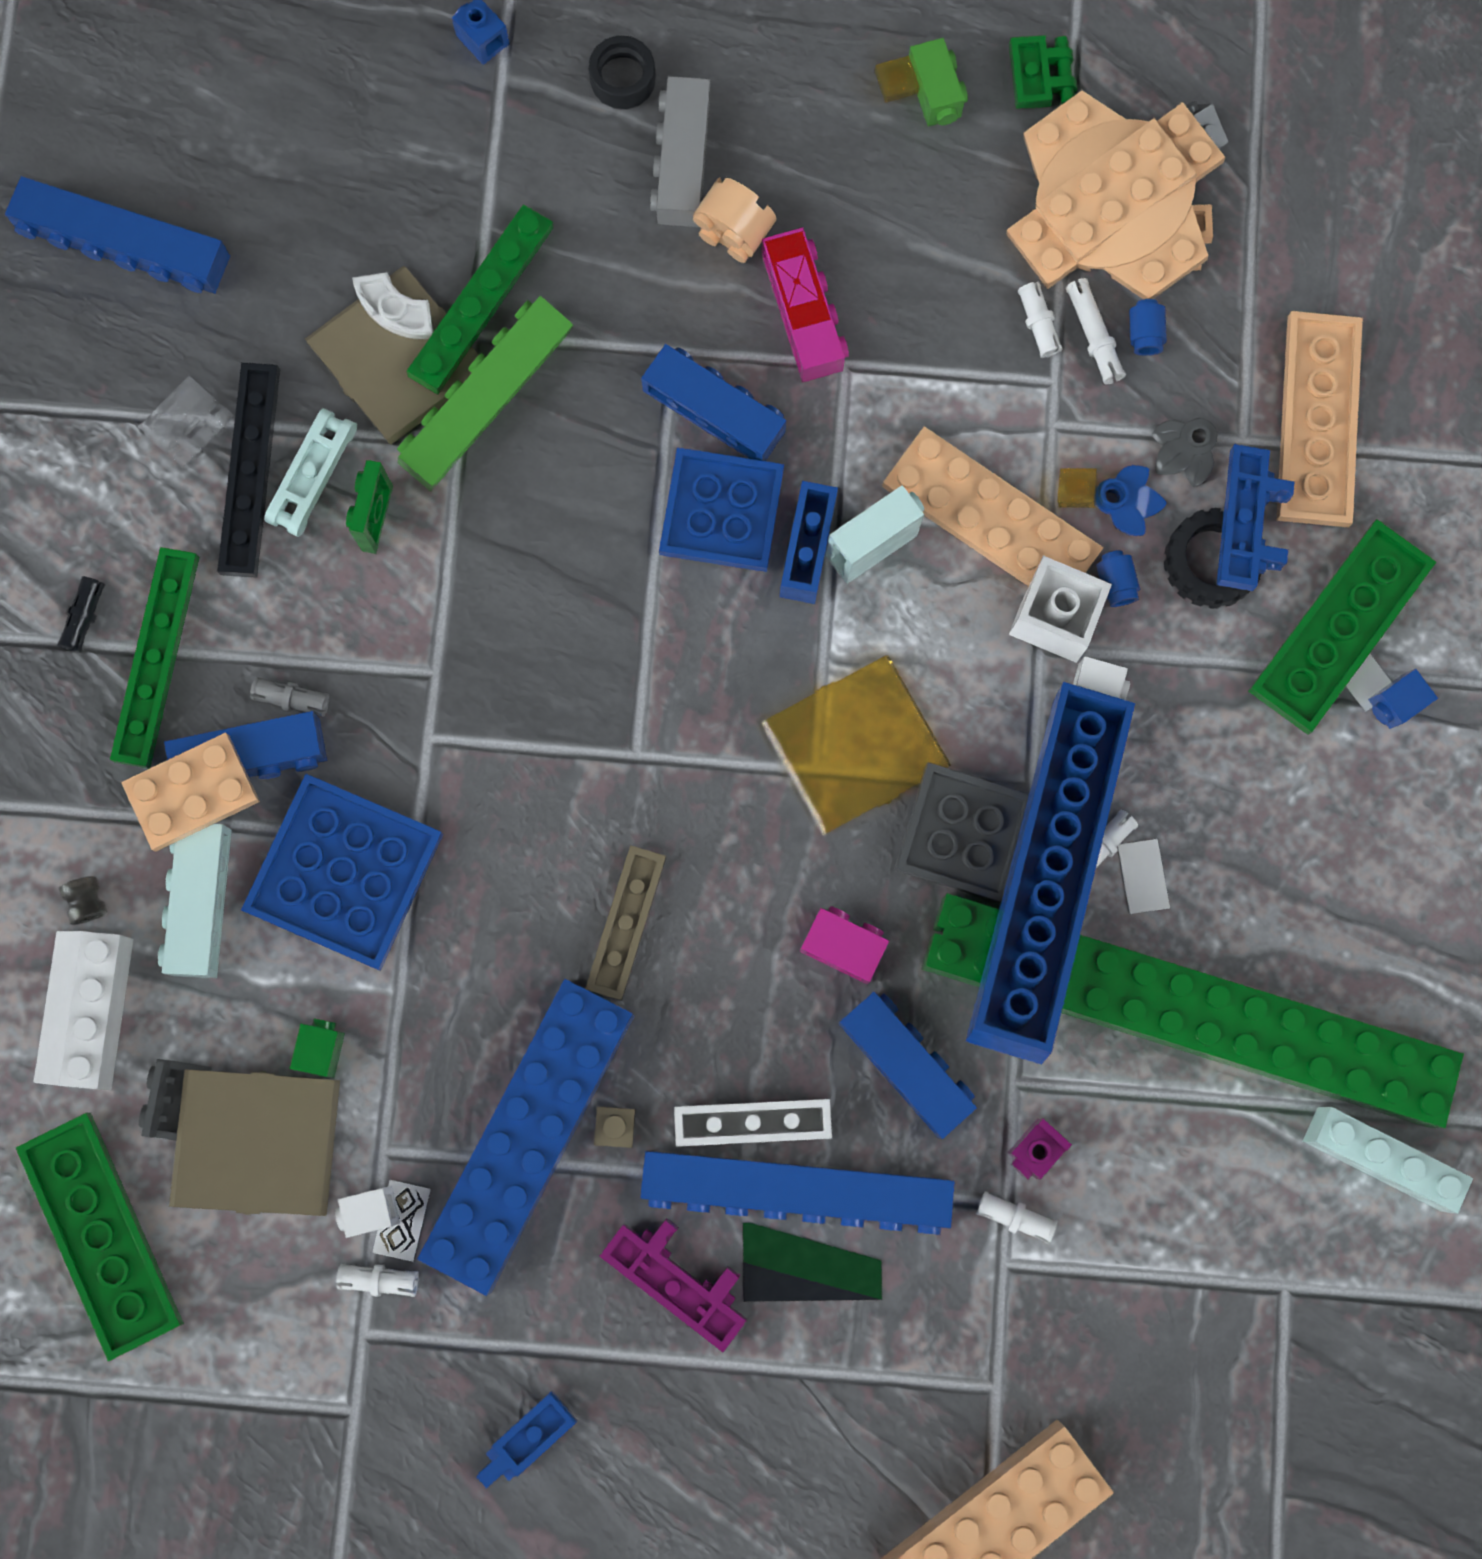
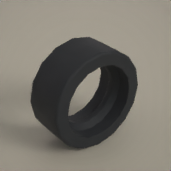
M617 35L605 39L595 47L589 59V78L595 96L603 104L614 109H630L639 106L650 97L655 88V61L651 50L642 41L632 36ZM620 57L631 58L639 62L643 69L641 80L625 88L613 87L607 84L602 77L604 65Z

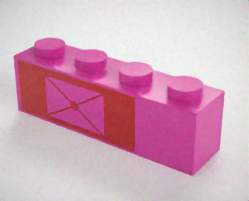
M804 228L763 238L761 254L802 383L842 372L845 358L849 357L848 346L844 336L838 337L835 325H838V316L834 304H828L824 294L828 292V286L824 272H817L814 261L818 259L813 239L807 240Z

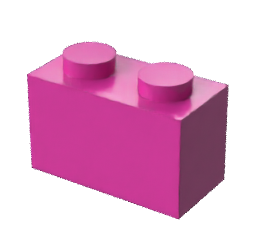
M830 906L828 911L820 908L800 952L867 985L871 981L889 943L888 940L882 938L884 932L868 923H863L862 927L849 922L850 915L838 908Z

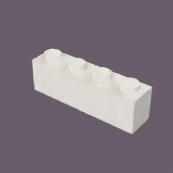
M830 1099L674 1107L676 1146L832 1139Z

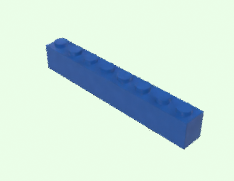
M645 1151L640 1199H649L648 1207L671 1209L672 1202L687 1203V1211L710 1213V1205L726 1207L725 1214L748 1216L749 1209L763 1210V1218L787 1220V1213L803 1214L802 1222L825 1224L826 1217L841 1218V1225L864 1227V1220L878 1221L879 1229L902 1231L903 1224L918 1225V1233L941 1235V1228H951L955 1181Z

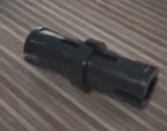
M81 577L72 606L67 607L65 614L68 617L57 646L75 653H81L86 633L90 624H94L97 617L94 613L105 587L104 583L90 577Z

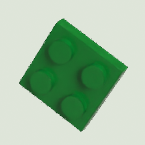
M366 460L364 471H359L357 474L355 492L358 495L355 506L351 505L348 509L346 527L349 528L351 535L363 552L376 554L393 485L382 463Z

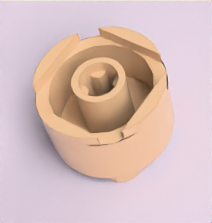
M717 178L694 212L693 221L701 228L699 236L705 242L712 246H716L718 242L729 248L728 253L735 260L745 263L749 257L753 256L762 239L765 238L776 222V215L768 205L763 210L756 203L759 196L746 186L730 178H725L723 182L721 178Z

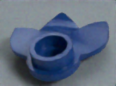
M1131 465L1123 468L1116 478L1102 481L1094 492V501L1099 510L1110 514L1114 526L1119 531L1130 536H1143L1146 532L1144 519L1156 515L1167 504L1158 492L1146 486L1149 468L1144 466ZM1114 493L1118 501L1115 503L1109 502L1106 499V494Z

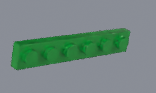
M524 204L521 206L407 369V376L439 395L554 229L553 221Z
M160 547L110 760L114 763L147 769L151 768L200 559L196 553Z

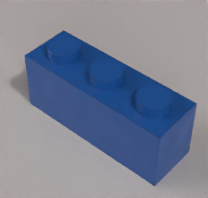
M802 481L779 597L815 604L838 487Z

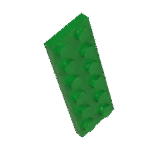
M1376 519L1255 680L1248 692L1307 735L1312 733L1434 567L1436 561Z
M84 1113L15 1147L107 1361H112L183 1325L180 1313L92 1114Z

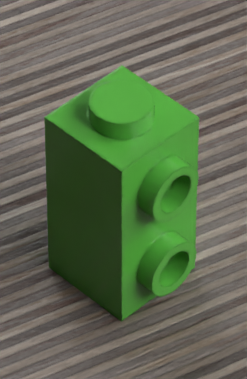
M944 37L910 46L907 67L927 126L936 124L944 126L961 118L964 103L968 101L967 89L963 81H958L955 72L957 71L956 57L953 50L947 49Z

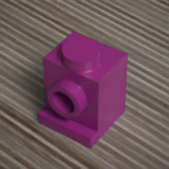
M1038 1118L1007 1153L1014 1158L1011 1166L1028 1180L1033 1176L1035 1179L1041 1180L1064 1152L1068 1151L1072 1144L1043 1118ZM1037 1144L1042 1145L1045 1149L1044 1157L1039 1160L1032 1154V1150Z

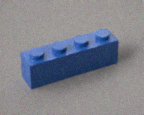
M665 344L641 377L643 392L749 459L766 461L786 432V420L777 408L769 404L763 406L755 401L753 395L747 389L739 385L733 387L725 382L723 376L717 370L709 366L703 368L695 363L693 357L682 348L676 347V349H673Z
M313 711L164 741L167 760L226 732L234 744L248 777L258 775L259 779L278 777L281 775L282 770L295 768L298 772L318 768V763L328 761L320 718Z
M873 992L844 1017L838 1025L937 1138L943 1139L977 1109L971 1102L975 1095L961 1080L955 1084L946 1073L949 1069L947 1063L937 1052L933 1051L929 1054L920 1044L924 1040L923 1036L910 1022L904 1026L895 1016V1013L899 1010L890 998L884 993L879 997Z

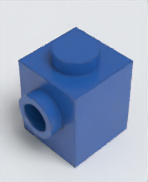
M473 0L471 3L463 4L452 17L456 36L483 65L510 44L506 25L483 0Z

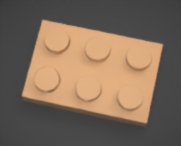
M226 732L121 782L147 841L155 852L260 802L234 744Z

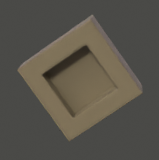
M597 1107L594 1145L633 1148L636 1109Z

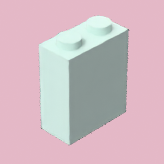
M901 485L829 535L826 557L846 584L918 535L924 517L922 512L924 511V506L914 492L908 493L904 486Z

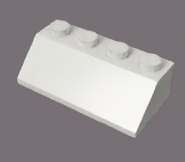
M85 931L56 932L33 1083L99 1090L112 1089L134 939L116 934Z

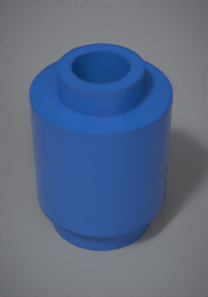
M1155 299L1140 300L1136 303V306L1129 310L1130 345L1134 347V353L1137 355H1156L1163 351V345L1167 342L1166 308L1164 305L1158 304V301Z
M1122 550L1102 555V561L1096 564L1099 579L1112 584L1106 599L1109 600L1110 607L1125 606L1138 601L1139 596L1137 592L1140 591V585L1132 556L1124 555Z

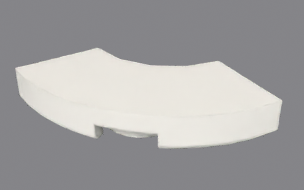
M388 272L352 277L355 291L363 308L380 326L397 335L413 339H429L433 334L432 316L428 300H414L402 295L392 285Z

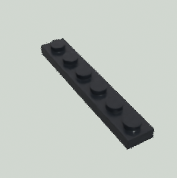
M241 362L217 572L223 576L257 578L280 379L278 365Z

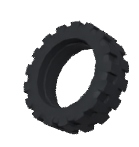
M1211 508L1206 512L1199 510L1191 517L1184 519L1171 535L1164 552L1166 554L1164 569L1170 575L1167 578L1172 587L1176 586L1179 590L1177 593L1183 599L1187 597L1193 600L1192 604L1199 607L1203 604L1209 605L1210 609H1217L1222 605H1226V607L1231 606L1250 592L1248 590L1206 584L1195 577L1188 567L1185 553L1191 538L1200 532L1206 531L1222 533L1224 511H1221V508ZM1261 574L1258 575V583L1260 581Z

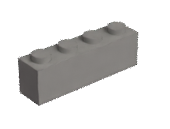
M668 76L667 90H660L659 112H664L665 115L664 123H657L656 145H662L661 156H654L653 177L659 178L658 189L652 188L650 205L651 210L657 211L658 224L699 227L693 221V214L702 202L710 108V79Z

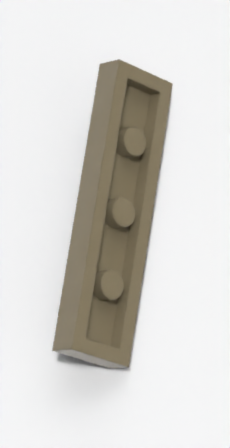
M630 845L587 981L586 990L619 1001L623 1000L667 857L665 855Z

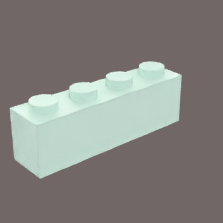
M213 824L170 845V852L174 854L173 867L168 869L166 875V889L170 891L169 906H165L162 913V927L166 929L165 944H161L158 951V964L162 967L163 974L182 977L217 978L232 832L230 828L223 824Z
M1333 1107L1317 1108L1302 1141L1441 1212L1458 1214L1473 1181L1472 1177Z

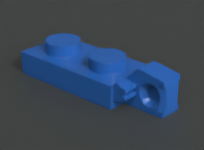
M552 1390L492 1444V1448L486 1453L491 1462L476 1477L486 1489L502 1474L508 1481L514 1476L518 1477L575 1425L578 1420Z

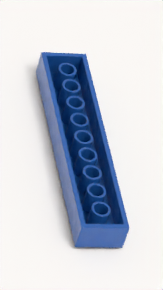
M1066 682L1062 683L1053 700L965 1042L1040 1065L1052 1053L1134 712L1135 703Z

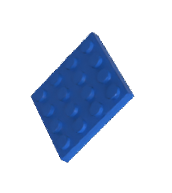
M305 774L241 911L381 971L443 837V833Z

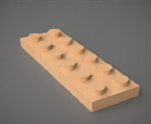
M1291 311L1287 316L1279 479L1294 481L1295 483L1294 494L1290 501L1287 503L1277 502L1276 521L1347 528L1353 524L1363 318L1298 311Z
M925 426L882 484V487L890 493L901 485L904 486L908 493L914 492L924 506V511L922 512L925 517L1028 587L1043 556L1086 573L1104 548Z

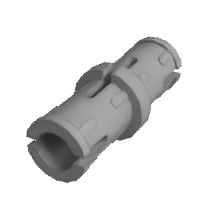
M256 677L250 690L251 700L275 704L288 712H291L293 709L304 712L313 711L316 715L324 717L329 706L328 699L330 696L328 693L300 688L297 683L293 682L283 684Z

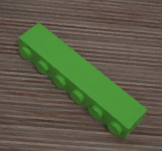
M539 296L534 303L527 300L515 314V317L518 319L515 325L510 330L507 327H503L491 342L495 346L487 356L481 353L468 368L472 374L464 383L457 380L444 395L448 401L442 408L438 410L434 406L423 418L421 424L425 427L416 437L410 433L397 448L401 453L398 456L397 463L430 492L570 333L573 324L542 296Z

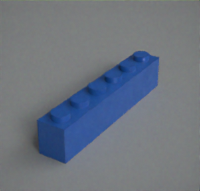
M20 176L5 212L6 217L15 227L14 230L23 237L35 239L37 236L47 239L50 244L63 250H68L69 247L78 249L85 256L97 261H101L102 258L109 259L128 271L134 272L136 269H140L162 282H168L171 279L180 282L182 286L196 293H202V290L216 293L230 258V254L221 240Z

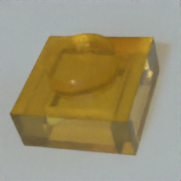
M909 56L875 65L874 73L885 103L918 94L919 84Z
M1060 468L1057 499L1059 508H1095L1097 468Z

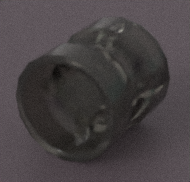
M82 877L59 887L62 900L66 901L69 906L67 916L71 925L87 923L99 919L108 913L105 902L99 899L97 893L100 889L97 877Z

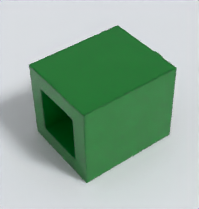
M314 1018L312 1026L300 1024L289 1069L334 1078L345 1033L334 1031L336 1023Z

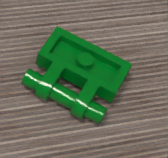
M1045 35L1010 38L1009 51L1016 109L1051 107L1053 93L1061 96V105L1075 96L1077 82L1076 78L1072 76L1071 69L1074 56L1073 49L1069 47L1067 36L1055 38V47L1047 48ZM1053 64L1057 67V77H1050L1049 65Z

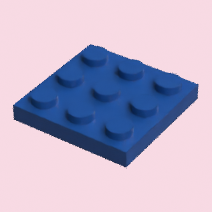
M677 447L659 555L767 572L784 464Z

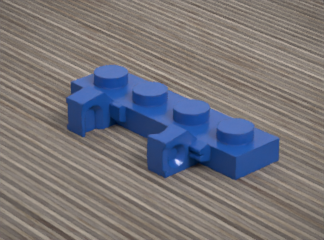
M1234 444L1230 449L1217 585L1253 591L1258 585L1259 574H1264L1266 569L1281 571L1285 564H1287L1288 549L1265 546V539H1262L1265 506L1269 502H1289L1294 494L1295 483L1294 481L1274 478L1275 473L1268 471L1270 450Z

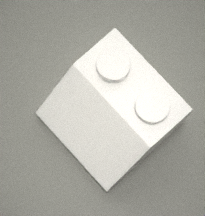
M1043 556L1021 602L1009 635L1077 663L1089 646L1112 584Z

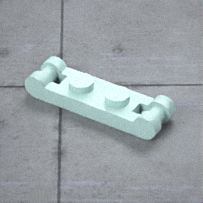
M324 408L319 411L266 511L265 522L275 527L282 525L287 528L288 533L297 537L303 534L313 508L347 444L356 433L357 423L349 419L342 421L336 418L333 412ZM329 430L336 433L332 440L323 437ZM289 502L297 506L293 515L285 512Z

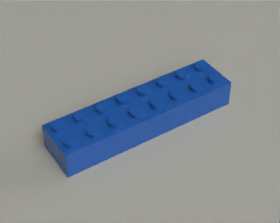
M564 978L417 1260L485 1296L493 1291L634 1018L633 1013Z

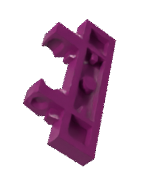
M666 1218L655 1234L646 1229L640 1236L624 1223L599 1257L724 1353L747 1321L746 1317L731 1307L736 1298L729 1291L739 1279L740 1274L727 1266L714 1285L707 1279L702 1284L669 1258L672 1252L665 1248V1246L679 1228Z

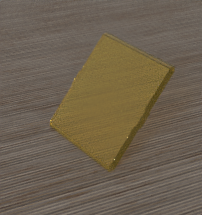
M888 655L835 683L833 681L823 685L820 689L814 691L813 695L760 723L823 835L832 832L877 806L879 808L885 804H890L901 793L920 784L925 765L928 762L945 768L952 766Z

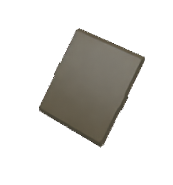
M403 265L389 276L391 283L402 295L414 300L429 301L433 330L435 331L447 313L435 303L411 272ZM359 299L305 338L308 345L338 380L344 394L360 407L390 445L420 424L434 406L440 409L448 401L444 396L457 380L464 383L472 374L468 370L469 366L479 356L474 348L471 347L439 395L410 379L406 372L428 339L407 338L388 331L369 316Z
M185 1069L169 1207L236 1211V1213H244L245 1215L260 1214L262 1212L327 1216L340 1080L275 1076V1074L267 1073L266 1071L245 1074Z

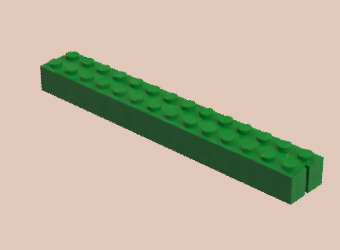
M947 893L941 900L933 927L934 931L941 932L943 930L942 935L935 933L930 937L921 970L979 987L999 909ZM1084 935L1079 937L1061 1012L1065 1015L1427 1128H1446L1464 1053Z

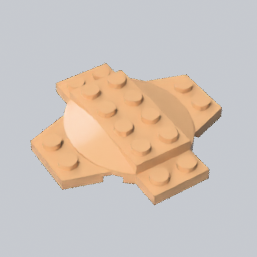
M1080 91L1024 132V141L1036 179L1039 181L1036 209L1008 228L1007 236L1047 289L1077 268L1085 271L1103 269L1111 274L1112 279L1140 298L1154 299L1207 261L1208 252L1192 207L1196 182L1224 163L1225 156L1183 102L1156 121L1153 118L1148 122L1125 119L1089 94Z

